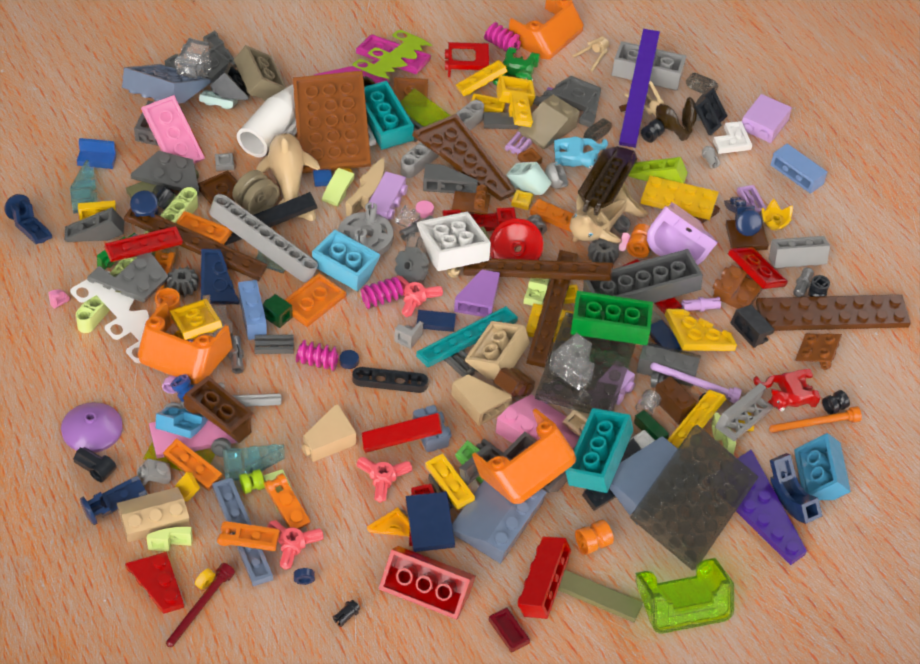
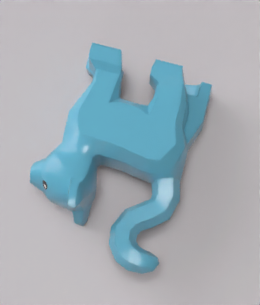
M576 136L554 140L555 162H558L555 165L561 164L562 166L570 167L583 165L586 168L592 169L598 159V153L608 146V141L603 139L602 143L598 144L592 139ZM590 145L593 150L583 153L585 146Z

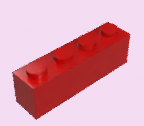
M543 536L540 545L537 546L534 561L531 562L528 578L524 581L523 592L518 598V607L521 609L524 617L548 619L571 554L566 538Z

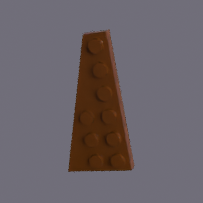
M457 114L413 131V137L461 173L478 180V185H485L487 192L499 201L515 195L516 190Z

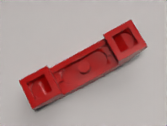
M514 207L496 208V213L470 214L477 225L484 227L486 232L493 231L501 223L516 218ZM442 210L443 216L461 213V210Z

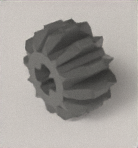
M602 238L596 239L588 247V257L592 262L613 263L614 265L619 257L618 245Z
M179 266V269L172 268V271L168 273L169 277L167 278L166 286L177 290L179 295L186 297L187 294L193 295V291H197L199 279L194 269L190 270L188 266L186 268Z

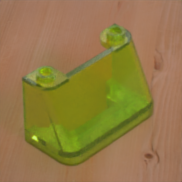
M716 558L701 561L696 567V576L657 583V578L651 571L635 573L636 585L650 624L655 632L659 634L725 622L734 614V582Z

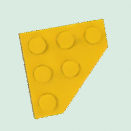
M666 309L665 317L682 350L735 351L737 344L730 332L726 330L721 332L713 328L714 324L702 318L697 320L689 316L690 312L684 309Z

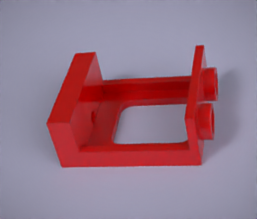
M448 42V49H445V59H448L445 60V70H448V77H451V69L482 70L489 66V43ZM473 49L475 50L476 59L474 61L453 60L452 50Z

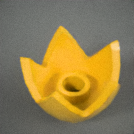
M773 199L766 210L762 208V219L769 229L774 231L781 230L792 221L793 206L781 209L777 201Z

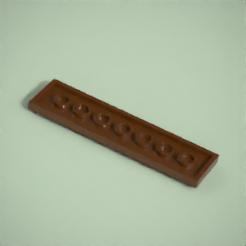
M903 295L756 299L757 311L775 329L774 331L909 328L911 324Z

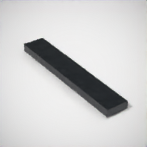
M308 192L253 216L268 227H273L315 210L318 207L311 192ZM232 231L231 236L224 245H229L242 238Z

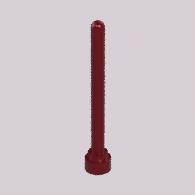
M227 563L220 564L216 570V578L166 641L167 647H173L220 585L227 580L229 581L234 576L235 570Z

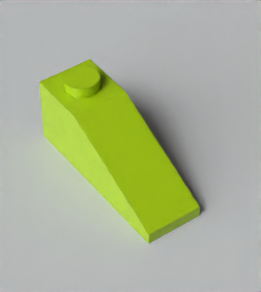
M681 157L636 162L629 177L648 181L651 175L684 183L688 172Z

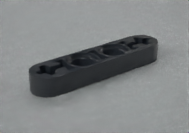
M357 367L352 372V382L360 387L415 393L425 392L428 388V377L422 373L369 367ZM378 376L385 377V380L377 381L375 378ZM398 378H402L405 380V382L399 384L396 383L395 380Z

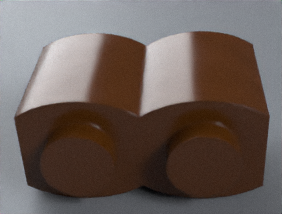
M515 367L511 369L502 368L493 381L512 397L530 395L534 390L535 384L534 380Z

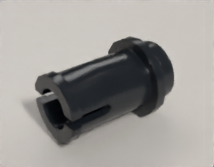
M354 600L347 601L345 606L332 618L335 623L339 621L338 626L342 627L353 615L357 616L359 614L360 606Z

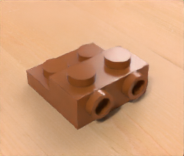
M731 265L729 268L725 267L721 274V280L717 278L712 287L714 289V298L720 297V301L737 309L752 305L762 291V288L754 280L748 278V274L743 269Z

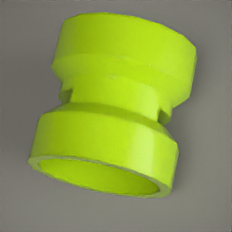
M260 469L253 470L250 474H239L244 494L251 493L254 489H265Z

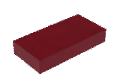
M507 607L489 616V622L511 653L530 644L529 637Z

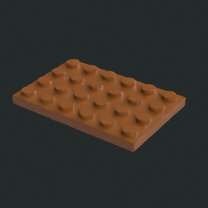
M363 71L293 77L297 139L302 150L318 161L319 170L331 169L332 171L338 168L371 167ZM304 165L302 174L313 173V170L316 169Z

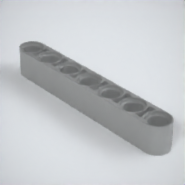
M473 100L456 113L469 130H472L483 120L484 104L479 100ZM418 143L401 158V175L406 178L416 176L425 168V163L430 164L439 155L423 143Z
M218 194L214 197L209 211L213 218L300 281L306 283L313 278L318 267L317 262L227 196Z

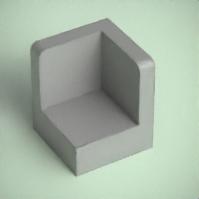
M419 321L415 327L398 324L395 328L394 341L411 349L423 334V322Z

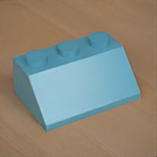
M334 230L312 251V258L317 262L318 270L358 291L369 280L380 258V254Z

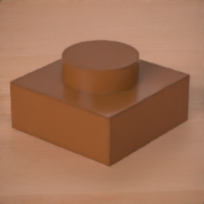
M533 148L518 153L517 159L521 163H542V157Z

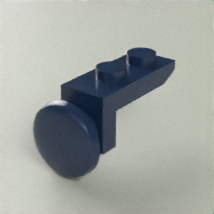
M143 190L132 196L130 208L136 217L148 215L155 217V214L159 215L158 199L155 194Z
M15 194L6 201L4 206L5 214L8 218L14 220L15 226L32 242L40 244L52 239L49 229L34 217L33 207L27 196Z
M730 197V200H724L726 209L735 213V225L740 234L752 236L759 232L762 226V218L755 211V206L746 202V200H742L741 197Z
M136 476L104 493L99 492L89 501L82 496L80 504L91 524L96 525L98 524L96 516L101 514L103 518L118 510L117 503L145 496L148 493L139 477Z

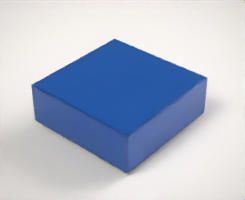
M331 169L313 170L315 187L328 186L332 179Z

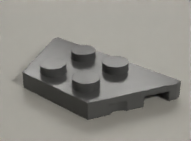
M157 151L131 173V179L153 185L164 184L169 189L180 192L184 188L192 187L196 189L197 196H199L193 159Z

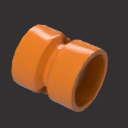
M647 224L636 225L628 240L626 249L633 257L645 258L651 250L647 242V232L650 228Z
M163 288L155 295L156 310L163 302H166L171 324L175 322L171 317L170 310L181 307L180 295L173 288Z
M603 519L592 523L590 527L584 526L575 531L577 545L584 555L597 551L598 547L602 549L612 545L614 542L612 530Z

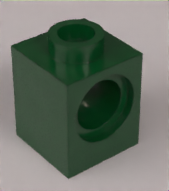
M276 294L266 299L262 304L266 320L278 328H281L293 318L292 304Z

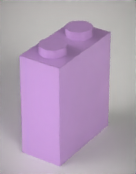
M761 94L744 115L742 120L743 126L747 133L772 143L788 122L792 107Z

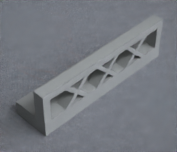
M761 383L724 411L715 428L733 441L743 435L773 409L771 404L761 398L766 387ZM756 404H759V405L762 406L764 409H762V408H757V405H756ZM747 412L754 413V416L748 415ZM738 420L745 421V424L739 423ZM729 428H735L736 433L731 431Z

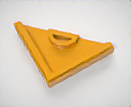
M397 507L367 526V530L373 533L409 536V520Z

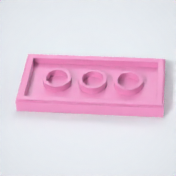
M175 95L141 108L162 152L193 159L194 164L205 159Z
M209 420L191 439L156 429V422L149 423L157 459L164 457L163 452L176 438L193 451L211 448L213 441L218 438H226L231 444L237 443Z

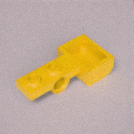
M500 75L496 88L498 102L510 103L509 117H513L514 125L531 127L533 120L530 107H532L536 97L533 81Z

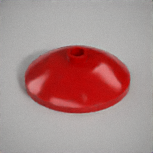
M515 218L501 223L490 237V256L492 259L539 260L543 253L544 241L540 230L532 222L525 219ZM517 247H521L519 252L516 251Z

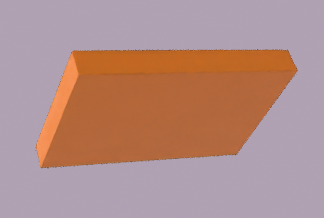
M318 273L284 300L292 304L293 318L308 327L345 298L346 291L321 273Z

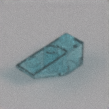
M89 160L84 162L70 187L73 214L79 213L78 203L98 202L97 192L93 193L96 190L95 180H91L95 176L93 167L89 166Z
M284 444L223 450L225 479L232 478L233 481H240L239 474H250L253 470L257 469L263 471L285 459Z

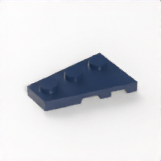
M201 249V300L207 298L210 304L239 305V299L236 296L220 249Z

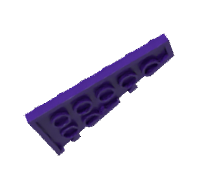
M752 449L707 478L706 483L790 565L806 555L807 550Z

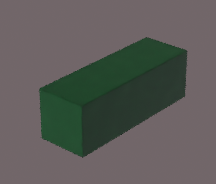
M645 410L635 415L634 424L639 429L645 430L654 440L662 436L668 440L669 433Z

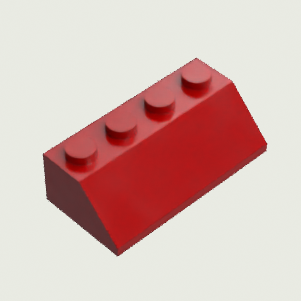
M397 546L391 549L378 589L457 620L470 595L476 575Z

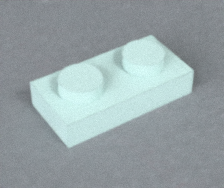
M204 90L199 97V101L204 102L206 105H219L224 109H231L238 103L237 99H224L209 90Z

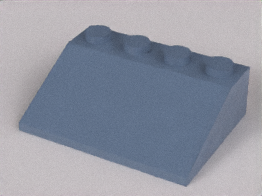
M162 64L124 67L122 88L129 90V93L141 94L145 98L152 97L154 101H160L175 95L178 103H185L210 84V79Z
M662 436L619 464L610 490L635 524L639 525L698 486L705 476L692 459Z
M483 480L473 494L475 501L467 504L452 523L454 536L501 564L543 504L547 492L540 489L523 503L513 504Z

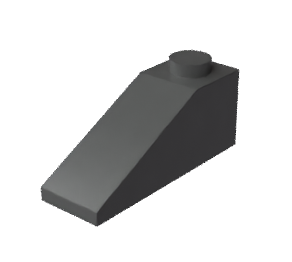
M425 163L423 191L455 194V191L476 193L478 180L445 165Z
M109 208L65 226L64 240L66 242L108 241L124 234L125 221L113 208Z

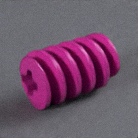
M494 22L484 35V40L493 43V45L506 52L509 47L517 48L518 51L521 45L518 34L514 35V32L509 31L508 28H504L502 25L498 26L497 22Z
M396 276L392 277L391 280L385 279L384 282L378 281L377 284L371 283L370 286L364 285L363 289L361 288V297L367 309H370V303L377 307V301L384 305L385 298L388 303H391L392 296L395 301L398 300V294L403 296L401 283Z
M304 339L297 350L296 363L300 360L302 364L308 362L309 366H313L316 363L317 368H321L323 365L326 370L331 366V370L335 371L339 354L336 351V346L329 351V345L322 349L321 343L314 347V341H311L309 346H307Z

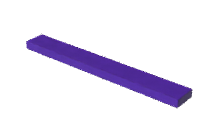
M643 29L619 145L636 148L660 31Z

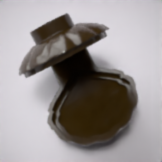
M691 97L686 99L682 110V125L684 128L679 124L675 111L665 104L657 105L655 119L661 121L665 129L674 131L681 141L687 140L696 122L695 102Z

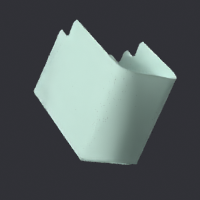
M538 162L516 163L506 174L514 188H519L521 191L534 195L544 194L552 183Z

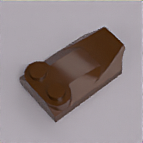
M209 376L185 393L183 405L187 411L194 414H202L237 443L242 442L252 433L251 418L254 413Z

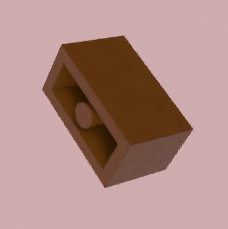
M671 376L656 384L653 400L677 424H681L696 406L697 401Z

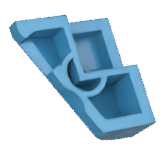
M166 407L156 413L155 428L191 439L203 428L208 419L202 414H193L186 409Z

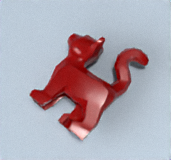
M801 369L781 375H772L765 382L760 381L758 376H755L753 379L755 386L761 383L766 389L770 388L774 382L778 384L781 391L772 389V397L768 403L779 411H784L789 406L799 407L804 404L816 407L821 398L818 390H812L813 387L806 384V378L813 377L811 369Z

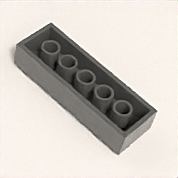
M689 249L615 268L612 271L611 281L583 280V291L655 303L701 290L703 274Z

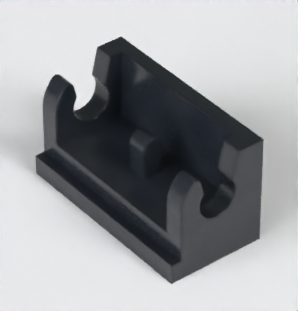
M752 305L736 309L730 322L753 348L767 342L769 339L766 336L771 335L775 330Z

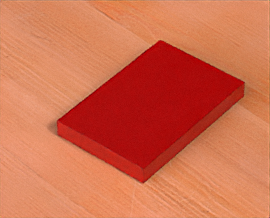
M754 247L730 249L727 253L762 289L779 288L787 285L788 280Z

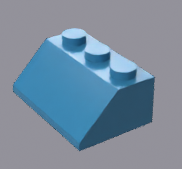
M826 433L794 449L801 487L805 492L818 497L819 500H835L851 492L842 447L838 440Z

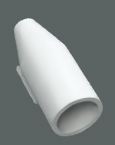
M293 84L268 98L238 131L237 141L245 152L255 157H263L268 153L270 143L276 135L289 133L295 136L297 127Z

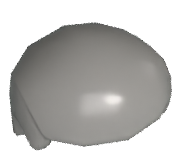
M556 161L547 165L545 174L552 182L550 186L559 189L568 186V181L563 166L561 164L555 165L558 163Z

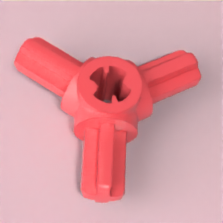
M396 276L401 283L405 302L402 314L407 318L412 316L415 307H419L423 302H426V298L443 295L441 286L424 288V285L418 282L409 283L402 276Z
M360 457L356 463L357 467L370 474V478L375 486L374 499L379 503L386 501L387 490L391 487L392 482L396 481V477L412 471V465L409 461L392 466L387 462L375 464L365 457Z
M276 520L270 521L267 526L268 528L280 529L278 542L282 545L281 550L283 554L279 565L284 570L292 568L295 555H298L305 548V544L323 540V532L320 528L302 533L297 528L286 529Z

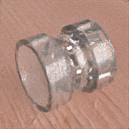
M646 390L635 406L636 411L640 413L645 410L652 416L661 403V397L653 390Z

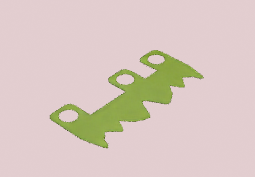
M397 30L392 36L404 41L401 45L390 53L380 48H373L368 54L380 59L377 63L373 64L364 59H358L352 65L372 75L390 79L385 72H395L391 67L407 66L401 58L416 59L417 54L414 50L422 51L421 45H433L413 34ZM397 33H405L407 37L400 38L397 36ZM375 50L382 51L383 55L376 56L372 52ZM365 62L368 64V66L362 68L359 67L357 63Z

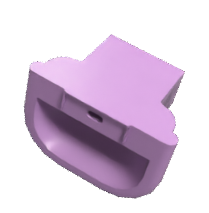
M673 202L668 207L665 206L647 232L649 247L658 256L689 249L697 265L705 260L718 243L711 234L704 230L701 221Z

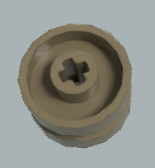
M253 170L244 174L238 180L232 192L234 201L252 215L274 207L280 195L278 186L259 170Z

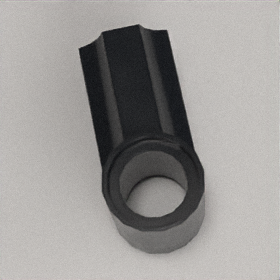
M164 184L156 185L153 189L158 199V206L165 210L176 194Z
M80 447L73 458L74 463L89 471L90 475L100 483L104 482L117 468L116 463L109 456L104 455L101 457L86 447Z

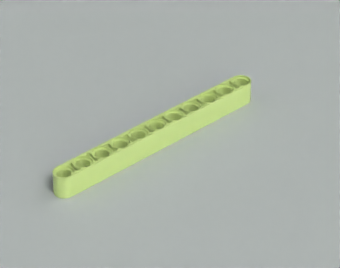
M192 187L184 188L160 216L176 223L184 211L193 214L198 208L196 189ZM137 257L122 259L110 274L116 277ZM97 295L84 302L76 312L77 327L80 332L89 333L93 331L110 311Z

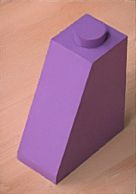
M481 270L455 297L454 312L480 317L491 314L499 286L500 273Z

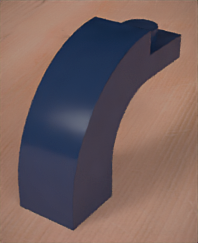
M785 453L771 459L770 464L773 476L770 477L778 499L793 518L805 524L823 517L818 497L809 495L798 482L791 454Z

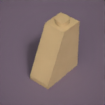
M469 374L456 379L452 383L451 395L478 426L501 415L511 405L512 396Z
M338 404L332 407L303 436V453L305 456H309L312 462H315L356 445V432Z

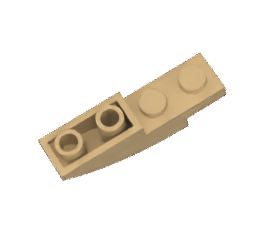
M381 158L377 163H374L371 169L362 175L360 179L361 187L345 203L346 216L358 213L362 208L365 209V205L369 203L384 175V159Z

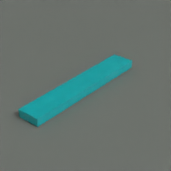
M505 306L417 351L416 357L429 368L475 344L491 321L514 324L518 321V316Z

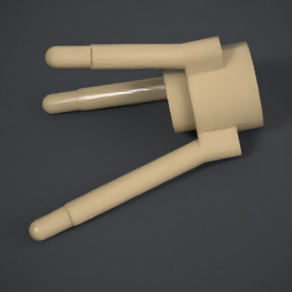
M603 36L588 42L587 45L590 46L572 55L575 58L590 49H593L596 53H601L591 67V72L608 52L609 41Z
M650 81L649 84L657 99L653 100L647 93V99L651 103L649 104L650 108L645 105L644 109L650 115L654 114L656 117V107L659 104H664V101L661 99L652 81Z

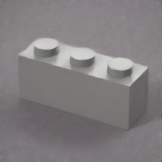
M824 236L772 239L769 259L774 268L827 264L830 244Z

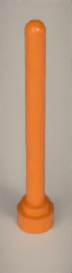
M858 406L849 407L843 413L770 425L769 431L774 433L843 420L851 421L852 423L860 422L862 414Z

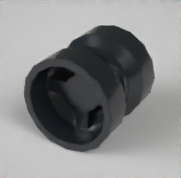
M653 119L641 129V136L645 141L652 143L665 132V127L661 121Z
M823 275L814 276L808 291L809 297L827 296L830 286L829 279Z
M838 390L833 393V396L828 395L823 398L822 405L824 410L831 415L838 413L839 410L848 408L850 400L843 390Z

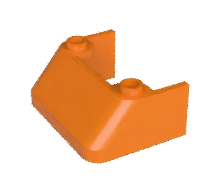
M546 0L545 9L555 14L545 24L533 20L524 25L511 18L509 21V31H513L514 35H519L520 47L531 53L540 54L542 59H551L583 32L584 24L572 0Z
M163 302L145 323L138 350V358L140 363L169 375L178 377L186 374L191 380L190 383L198 384L213 372L233 348L229 326L225 325L215 337L201 335L193 342H189L166 333L172 324L168 305L166 302Z
M536 408L532 411L537 423L536 432L540 439L512 460H508L504 456H497L486 462L477 453L472 454L480 477L513 504L523 503L576 462L574 450L557 425Z

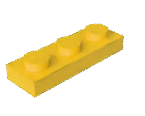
M497 60L455 84V86L463 96L470 95L478 88L486 86L490 81L499 78L500 75L508 71L506 66L500 60Z
M443 453L425 462L426 468L442 490L447 492V497L457 510L475 501L473 493Z

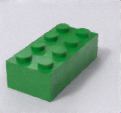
M577 291L570 334L647 346L651 330L653 302Z

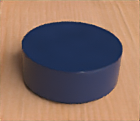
M353 350L343 351L339 357L340 365L345 369L357 367L359 355Z
M300 568L293 573L294 582L297 584L307 585L315 581V571L312 569Z

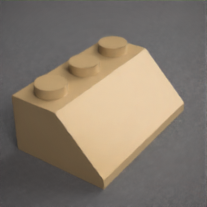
M491 321L465 358V361L487 379L494 380L502 368H513L530 344L525 326Z
M178 487L117 503L127 543L147 538L148 534L158 530L189 526L188 511Z

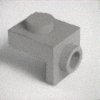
M147 458L143 465L138 468L137 476L143 486L148 481L168 485L171 481L170 463Z

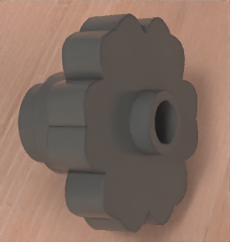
M406 247L405 251H400L395 259L398 264L395 267L397 276H402L409 283L424 281L429 269V260L426 253H421L418 247Z

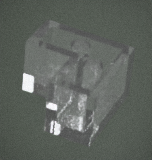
M189 38L186 44L182 46L180 55L175 59L174 65L176 66L177 74L197 79L198 76L206 78L212 67L209 44Z
M576 333L551 354L549 369L576 389H582L592 380L595 364L588 360L592 343Z

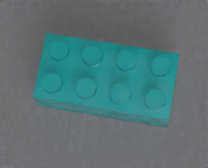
M383 81L364 87L367 124L380 149L383 150L414 141L412 136L414 125L389 83Z
M592 408L574 449L576 462L565 471L569 486L608 493L634 431L631 415Z

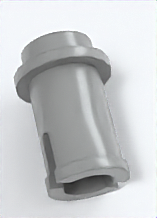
M711 146L703 148V158H706L711 169L713 167L717 168L720 165V160H718L715 154V149Z

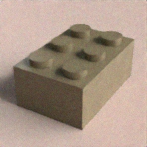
M245 45L234 58L236 68L242 77V81L245 83L247 92L251 96H257L266 101L271 96L287 88L271 55Z

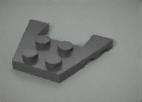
M215 30L203 37V42L211 47V49L189 62L178 54L165 60V66L210 79V83L215 74L229 62L235 68L237 67L233 56L225 48L223 41L219 39Z
M569 76L556 84L552 90H546L540 97L536 96L533 104L539 106L542 101L554 94L572 107L584 111L579 118V123L593 129L601 87L574 76Z
M150 252L136 256L137 258L116 277L98 266L88 275L87 280L91 283H100L109 290L113 288L121 291L122 295L144 303L167 281L169 276Z

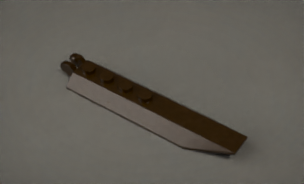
M619 146L603 149L578 190V194L584 202L583 212H587L591 206L594 208V215L598 216L601 208L614 202L637 161L634 150Z

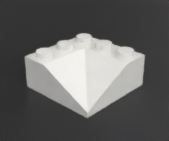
M468 212L417 222V227L430 261L437 271L489 260L491 242Z

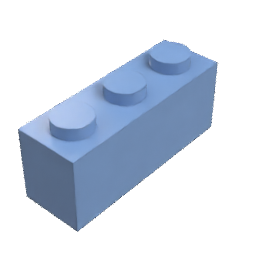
M789 144L784 145L773 153L771 166L810 194L824 184L827 171Z
M257 280L238 282L239 301L248 340L255 339V335H267L266 318Z

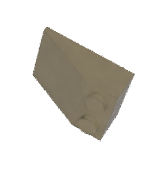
M553 94L542 101L531 114L532 126H521L518 132L525 138L531 139L533 143L542 149H545L553 144L554 140L560 139L577 127L580 111Z

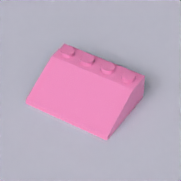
M532 394L510 405L497 418L496 433L511 443H514L524 432L536 440L540 439L536 432L537 423L532 411L535 408L557 425L573 450L579 440L578 435L562 424L567 416Z

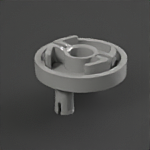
M369 202L365 205L366 212H359L346 217L340 223L338 231L342 234L345 233L346 236L379 253L381 256L390 249L393 243V228L386 218L377 214V205L373 203L372 208V202Z

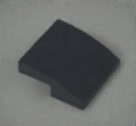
M714 87L708 88L694 105L708 135H712L722 126L721 122L728 116Z

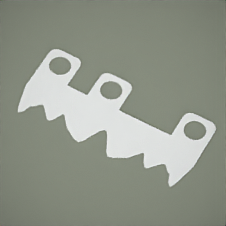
M87 279L71 288V294L79 302H86L97 295L114 313L117 319L105 326L106 332L113 339L118 340L131 332L139 340L127 348L126 353L135 363H140L139 358L132 355V350L140 346L144 326L149 319L147 310L130 311V306L134 301L133 298L122 295L121 292H115L116 290L113 288L110 290L104 288L100 283H91ZM78 288H86L89 292L88 296L85 298L79 297L76 294ZM118 324L123 328V332L115 335L110 330L111 326Z

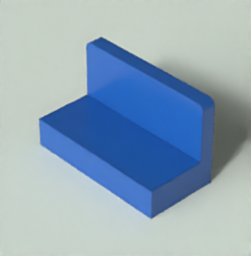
M79 138L80 151L77 158V166L113 169L116 160L114 141Z

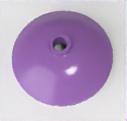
M97 402L85 403L73 408L67 413L61 424L62 437L69 447L76 451L80 447H86L94 453L106 450L114 445L120 438L123 429L119 413L111 406Z

